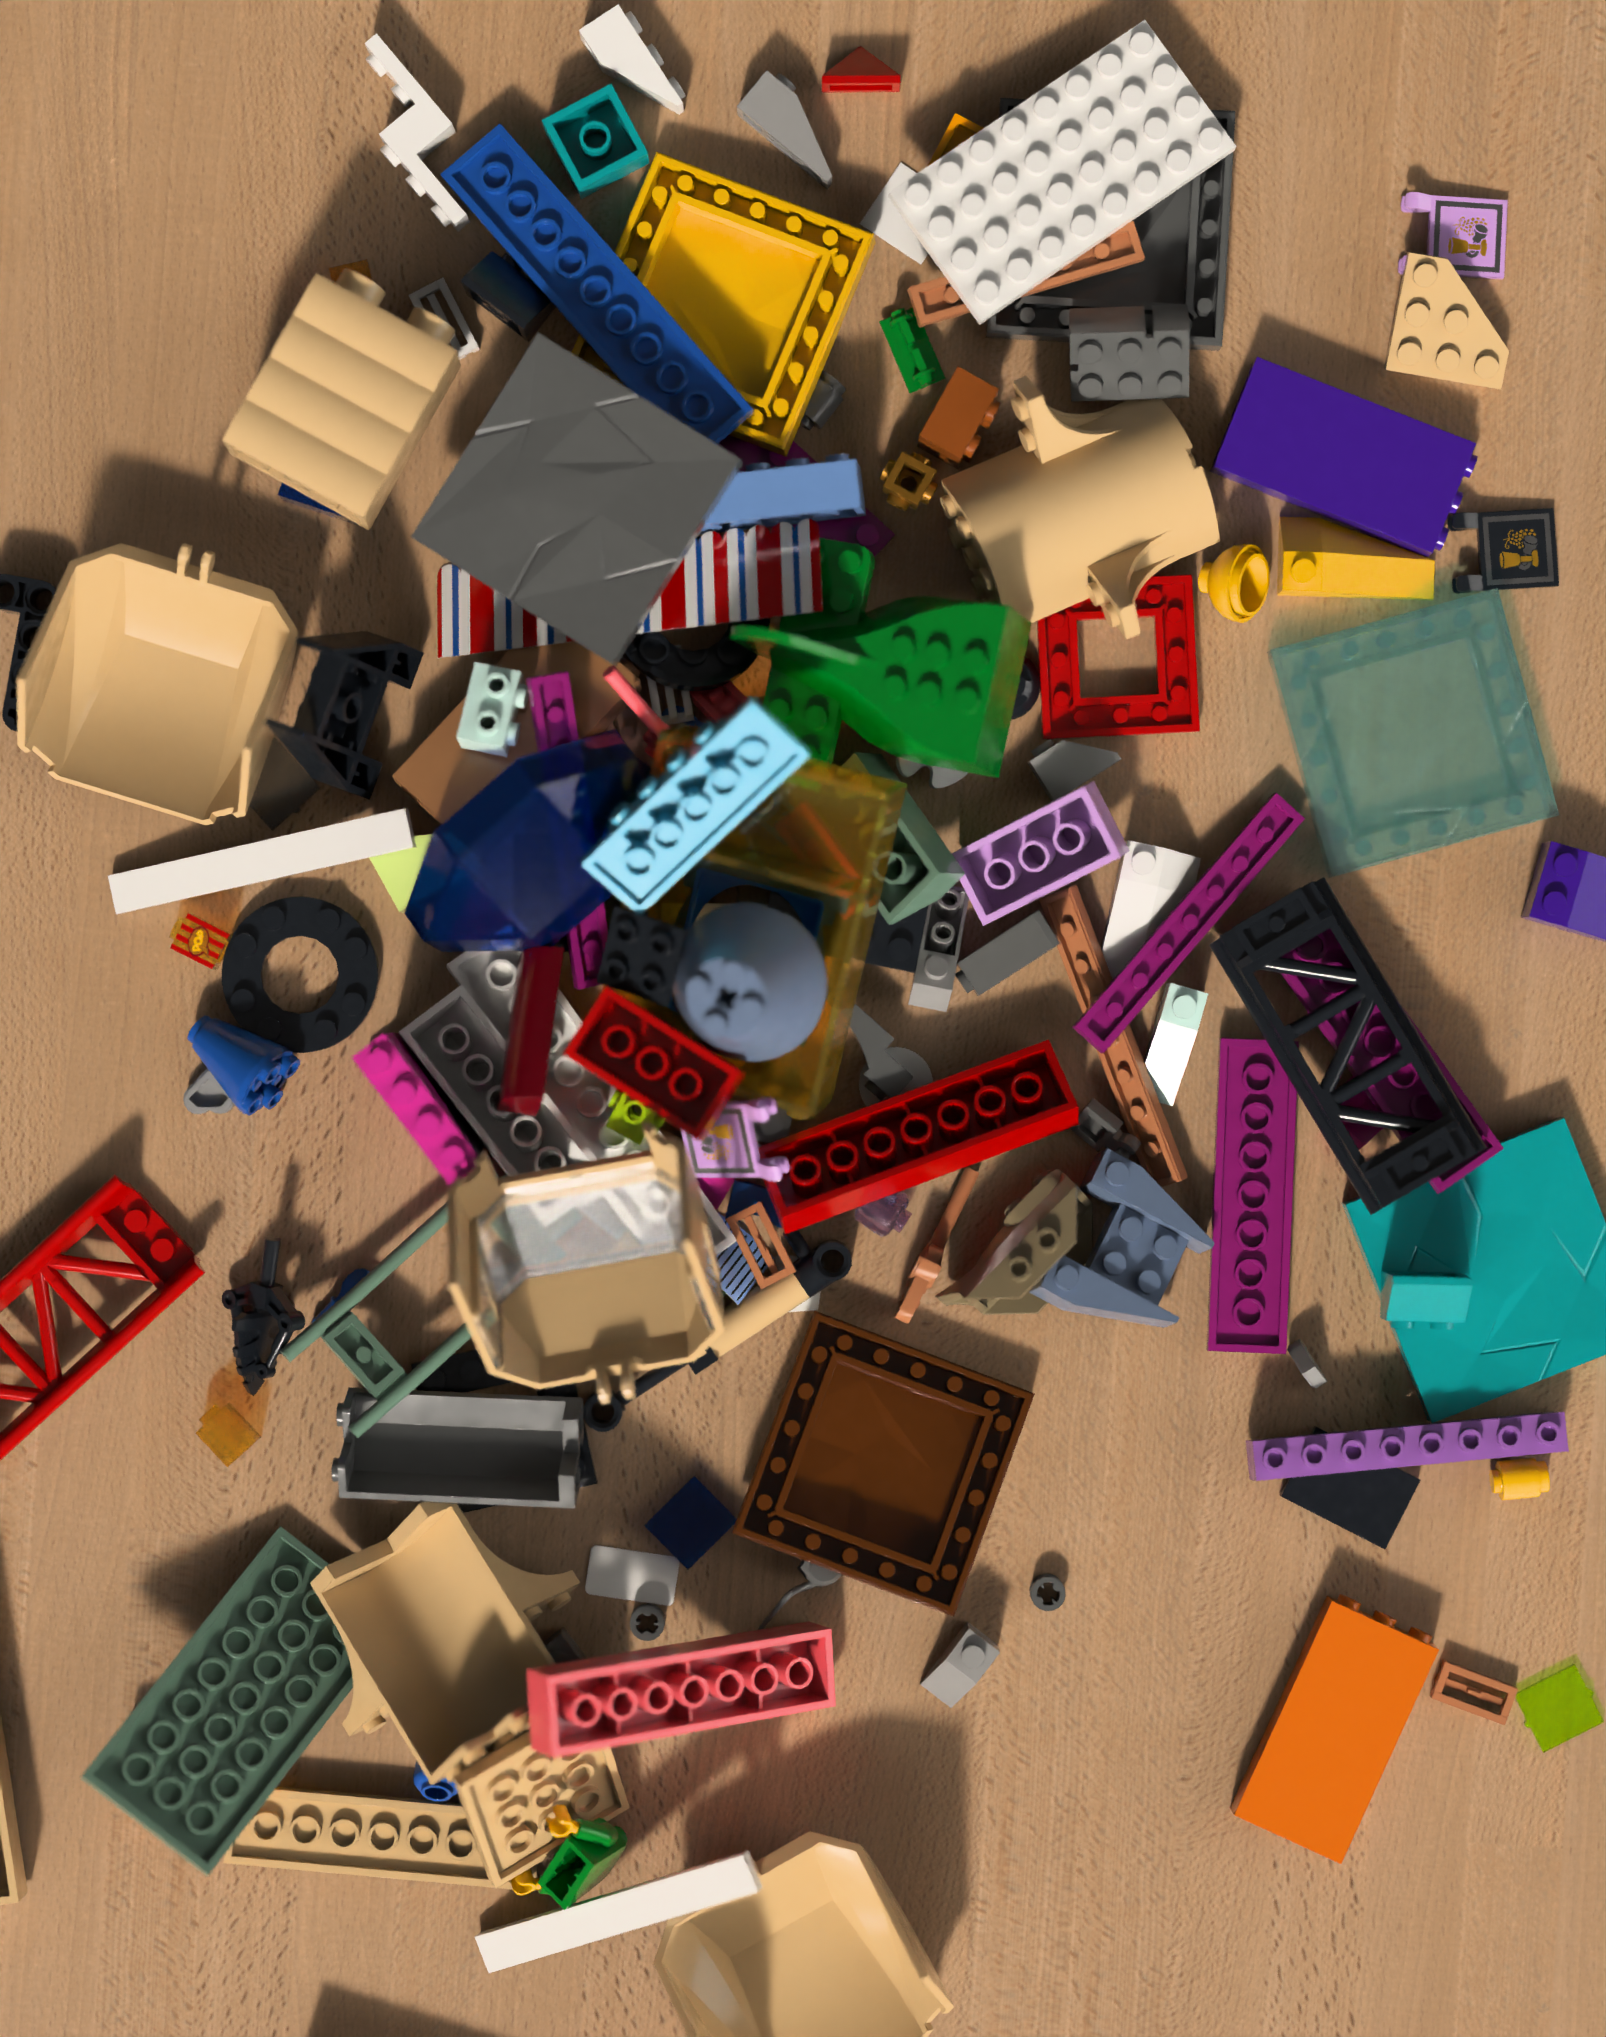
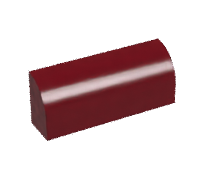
M551 946L533 947L522 951L518 959L497 1110L536 1116L544 1098L564 948Z

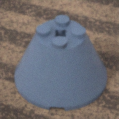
M733 903L716 908L705 914L687 930L672 991V998L677 1013L685 1027L705 1047L733 1060L748 1062L765 1061L782 1056L793 1050L815 1029L827 999V969L816 941L809 931L794 917L760 903Z

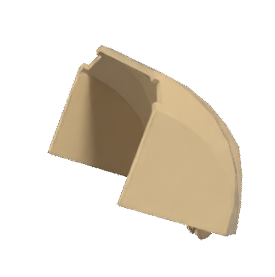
M119 543L69 561L17 678L18 747L25 753L33 750L50 765L48 773L56 780L203 825L214 824L219 816L231 813L237 818L245 816L274 736L266 722L268 718L277 722L279 720L290 680L299 632L273 589L212 571L215 562V552L206 550L201 558V567L191 565L190 560L193 546L185 543L181 546L178 560Z
M812 1831L805 1833L756 1862L752 1859L763 1887L759 1892L668 1919L653 1962L688 2037H927L934 2030L930 2022L940 2011L942 2014L949 2013L954 2007L908 1919L862 1845Z

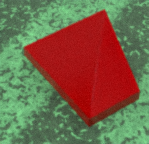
M859 46L822 75V93L900 92L901 75L862 46Z

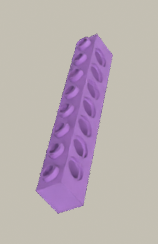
M1555 1411L1246 1440L1249 1480L1255 1481L1569 1451L1565 1412Z

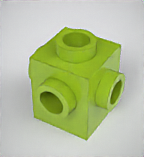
M617 1089L608 1107L613 1109V1112L605 1127L641 1145L646 1140L643 1121L654 1126L658 1132L665 1119ZM634 1104L641 1107L642 1115L636 1113Z

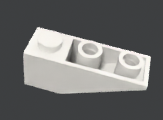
M619 4L579 29L582 42L603 73L679 115L684 112L681 99L686 97L683 89L674 76L670 79L666 78L660 68L664 64L663 59L653 44L645 46L638 35L643 30L631 11L624 14Z

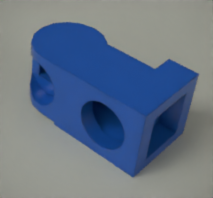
M735 1179L725 1219L762 1201L773 1225L782 1228L767 1188Z

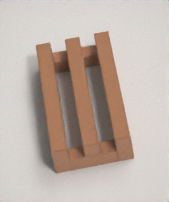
M762 1201L726 1218L760 1289L797 1272ZM758 1212L785 1266V1269L781 1271L778 1270L751 1216ZM742 1219L745 1220L772 1274L767 1278L764 1277L737 1223Z
M1443 1659L1440 1665L1441 1670L1435 1679L1434 1689H1431L1429 1696L1437 1701L1505 1725L1518 1688ZM1452 1672L1507 1694L1504 1699L1450 1679L1448 1675ZM1444 1686L1501 1706L1500 1713L1443 1693Z

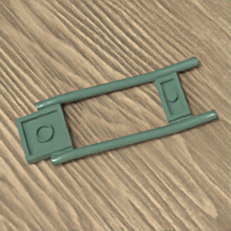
M528 1201L506 1205L487 1225L523 1265L557 1260L566 1253L564 1247L555 1240V1237L576 1220L583 1210L574 1201L548 1222L544 1223ZM447 1202L341 1299L280 1350L282 1355L291 1362L321 1337L324 1343L374 1399L377 1400L348 1426V1429L356 1438L364 1434L472 1337L466 1322H464L407 1375L399 1363L357 1316L351 1312L361 1300L448 1222ZM482 1307L480 1308V1313L477 1316L481 1324V1327H483L486 1324V1318Z

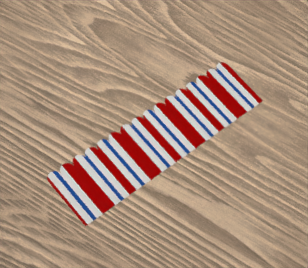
M812 519L801 520L795 527V530L790 523L780 522L772 528L771 534L766 526L756 525L748 531L747 537L743 530L732 528L725 532L723 540L721 535L715 531L705 532L701 535L699 543L697 538L695 539L636 634L823 611L820 536L817 522ZM447 564L438 571V658L575 641L462 569L460 572L456 565Z

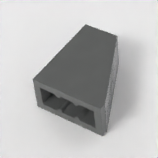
M1038 910L957 962L960 971L955 973V976L967 994L974 990L976 995L980 996L1059 945L1060 942Z

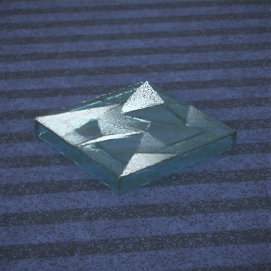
M1498 588L1275 648L1267 652L1328 878L1559 815Z

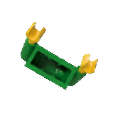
M556 1805L552 1808L556 1818H545L552 1835L560 1838L570 1833L572 1834L565 1839L551 1863L539 1878H533L530 1868L511 1879L510 1882L513 1891L517 1895H526L534 1891V1889H538L539 1894L550 1895L566 1910L610 1873L627 1847V1835L622 1828L613 1826L602 1818H597L593 1822L582 1818H577L573 1821L564 1805Z

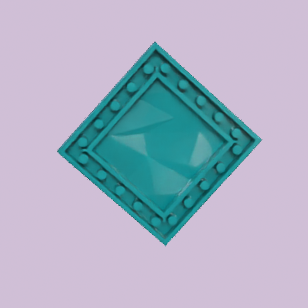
M1558 1117L1500 1140L1499 1142L1503 1146V1150L1440 1194H1437L1430 1183L1427 1182L1370 1215L1360 1197L1342 1203L1380 1301L1381 1271L1455 1272L1473 1278V1287L1465 1323L1454 1322V1329L1451 1330L1431 1329L1430 1322L1416 1321L1414 1328L1411 1329L1391 1328L1426 1418L1431 1423L1606 1355V1222L1565 1118Z

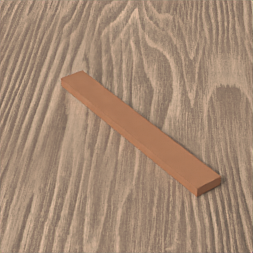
M1074 885L1040 898L1039 901L1049 927L1060 942L1057 948L1081 1011L1084 1013L1113 979L1078 887ZM1129 1023L1104 1053H1100L1098 1050L1097 1052L1127 1131L1136 1136L1141 1142L1140 1147L1136 1151L1140 1165L1161 1187L1182 1181L1188 1178V1175Z

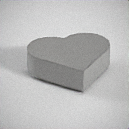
M208 1068L184 1093V1105L188 1111L194 1114H203L208 1111L222 1114L229 1112L235 1106Z
M1300 1339L1288 1346L1289 1354L1302 1376L1312 1388L1316 1389L1327 1382L1321 1369Z

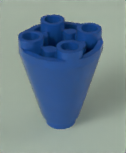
M203 1016L192 1026L188 1033L187 1039L192 1043L193 1050L237 1109L248 1116L260 1110L263 1106L268 1110L272 1109L282 1098L283 1091L280 1088L286 1079L297 1071L300 1065V1059L294 1056L287 1047L218 1018L211 1019L209 1016Z

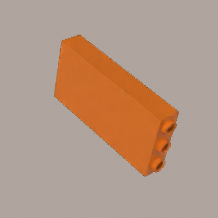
M1342 1594L1339 1595L1338 1599L1326 1596L1230 1806L1234 1816L1339 1864H1342L1439 1652V1649L1430 1642L1432 1636L1412 1626L1409 1632H1406L1395 1626L1397 1620L1377 1610L1371 1616L1359 1610L1361 1603Z

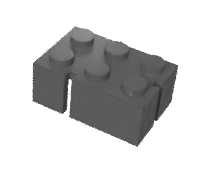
M1188 305L1152 306L1153 334H1145L1144 306L1069 309L1071 402L1189 398Z

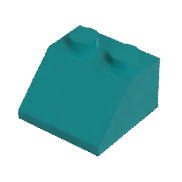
M1381 1271L1380 1318L1385 1321H1391V1328L1411 1329L1414 1328L1416 1321L1430 1322L1431 1329H1454V1322L1465 1323L1473 1278L1455 1272Z

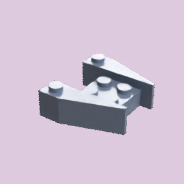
M1107 1148L1094 1156L1079 1187L1081 1191L1113 1207L1085 1266L1063 1256L1029 1290V1293L1063 1311L1165 1328L1177 1323L1180 1317L1158 1305L1185 1248L1187 1247L1200 1254L1212 1249L1215 1242L1142 1166Z

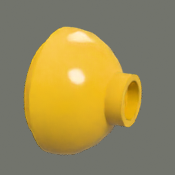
M1237 544L1223 551L1213 563L1206 562L1202 566L1198 577V585L1202 593L1209 595L1214 608L1223 617L1234 622L1244 623L1249 621L1263 606L1269 589L1270 572L1268 562L1258 546L1253 544Z

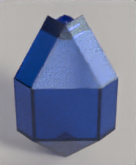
M616 729L517 758L434 831L404 914L422 940L441 952L524 951L533 947L554 946L614 894L581 865V858L609 832V825L611 824L609 818L612 812L623 802L630 806L640 797L637 791L641 784L651 776L652 768L634 755Z

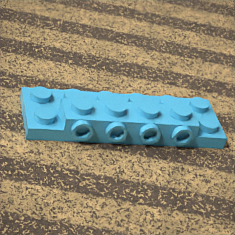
M752 696L727 720L721 718L715 725L711 721L706 722L695 734L694 740L696 743L687 752L682 748L674 752L666 762L665 766L668 770L658 779L654 775L648 777L637 791L640 797L630 806L623 802L612 812L609 818L611 822L609 832L581 858V865L634 912L642 914L810 756V749Z

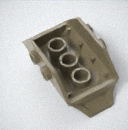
M1048 1169L1043 1171L1033 1181V1189L1023 1199H1015L1004 1212L1006 1216L1004 1226L985 1248L976 1266L948 1288L935 1295V1297L946 1306H974L983 1315L1038 1314L1048 1302L1029 1293V1290L1063 1256L1085 1266L1093 1249V1203L1060 1169L1053 1170L1052 1172Z

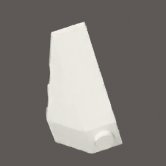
M1130 840L1125 841L1130 851L1120 859L1101 946L1112 979H1114L1194 886L1201 858L1167 848Z

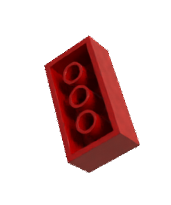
M605 986L563 1053L700 1141L706 1139L747 1074L616 989Z

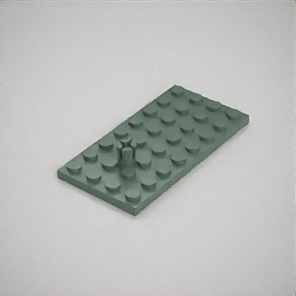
M281 1526L81 1776L83 1781L207 1877L353 1688L352 1670L344 1642L310 1584L329 1563Z

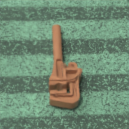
M965 1167L931 1240L919 1253L907 1276L908 1281L905 1286L909 1287L906 1295L902 1294L897 1302L899 1306L894 1318L908 1324L921 1303L922 1295L935 1282L942 1268L941 1262L945 1245L980 1174L977 1171Z

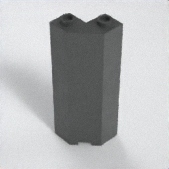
M349 1387L344 1403H338L336 1422L337 1426L343 1427L344 1444L340 1457L334 1458L332 1462V1481L338 1482L339 1498L572 1509L576 1507L581 1479V1469L579 1468L580 1446H583L584 1435L583 1398L413 1390L359 1438L352 1434L348 1426L377 1400L365 1388Z

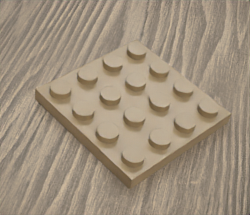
M530 1731L453 1776L485 1871L495 1888L500 1887L558 1852L565 1839L572 1834L570 1833L560 1838L552 1835L545 1818H556L552 1810L554 1806L564 1805L573 1821L577 1818H582L592 1822L597 1818H602L607 1822L630 1808L611 1747L552 1758L531 1749Z

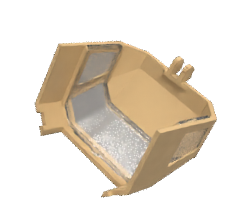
M643 1121V1130L651 1150L498 1178L485 1149L474 1160L476 1166L463 1179L458 1176L447 1188L449 1287L489 1374L536 1389L596 1379L599 1400L601 1404L610 1403L612 1395L609 1376L621 1374V1392L626 1400L635 1398L633 1372L693 1362L725 1332L720 1266L698 1181L683 1143L673 1137L670 1139L657 1133L654 1126Z

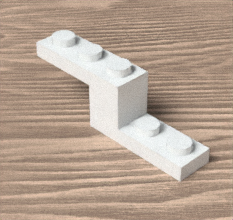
M376 33L365 42V46L370 54L366 61L379 77H382L384 74L389 76L395 84L391 88L392 92L405 107L409 104L413 105L379 133L382 142L385 144L380 150L394 167L401 163L410 175L405 180L419 197L426 193L435 205L430 210L444 227L451 223L459 232L470 222L467 214L422 162L424 158L455 133L453 124Z

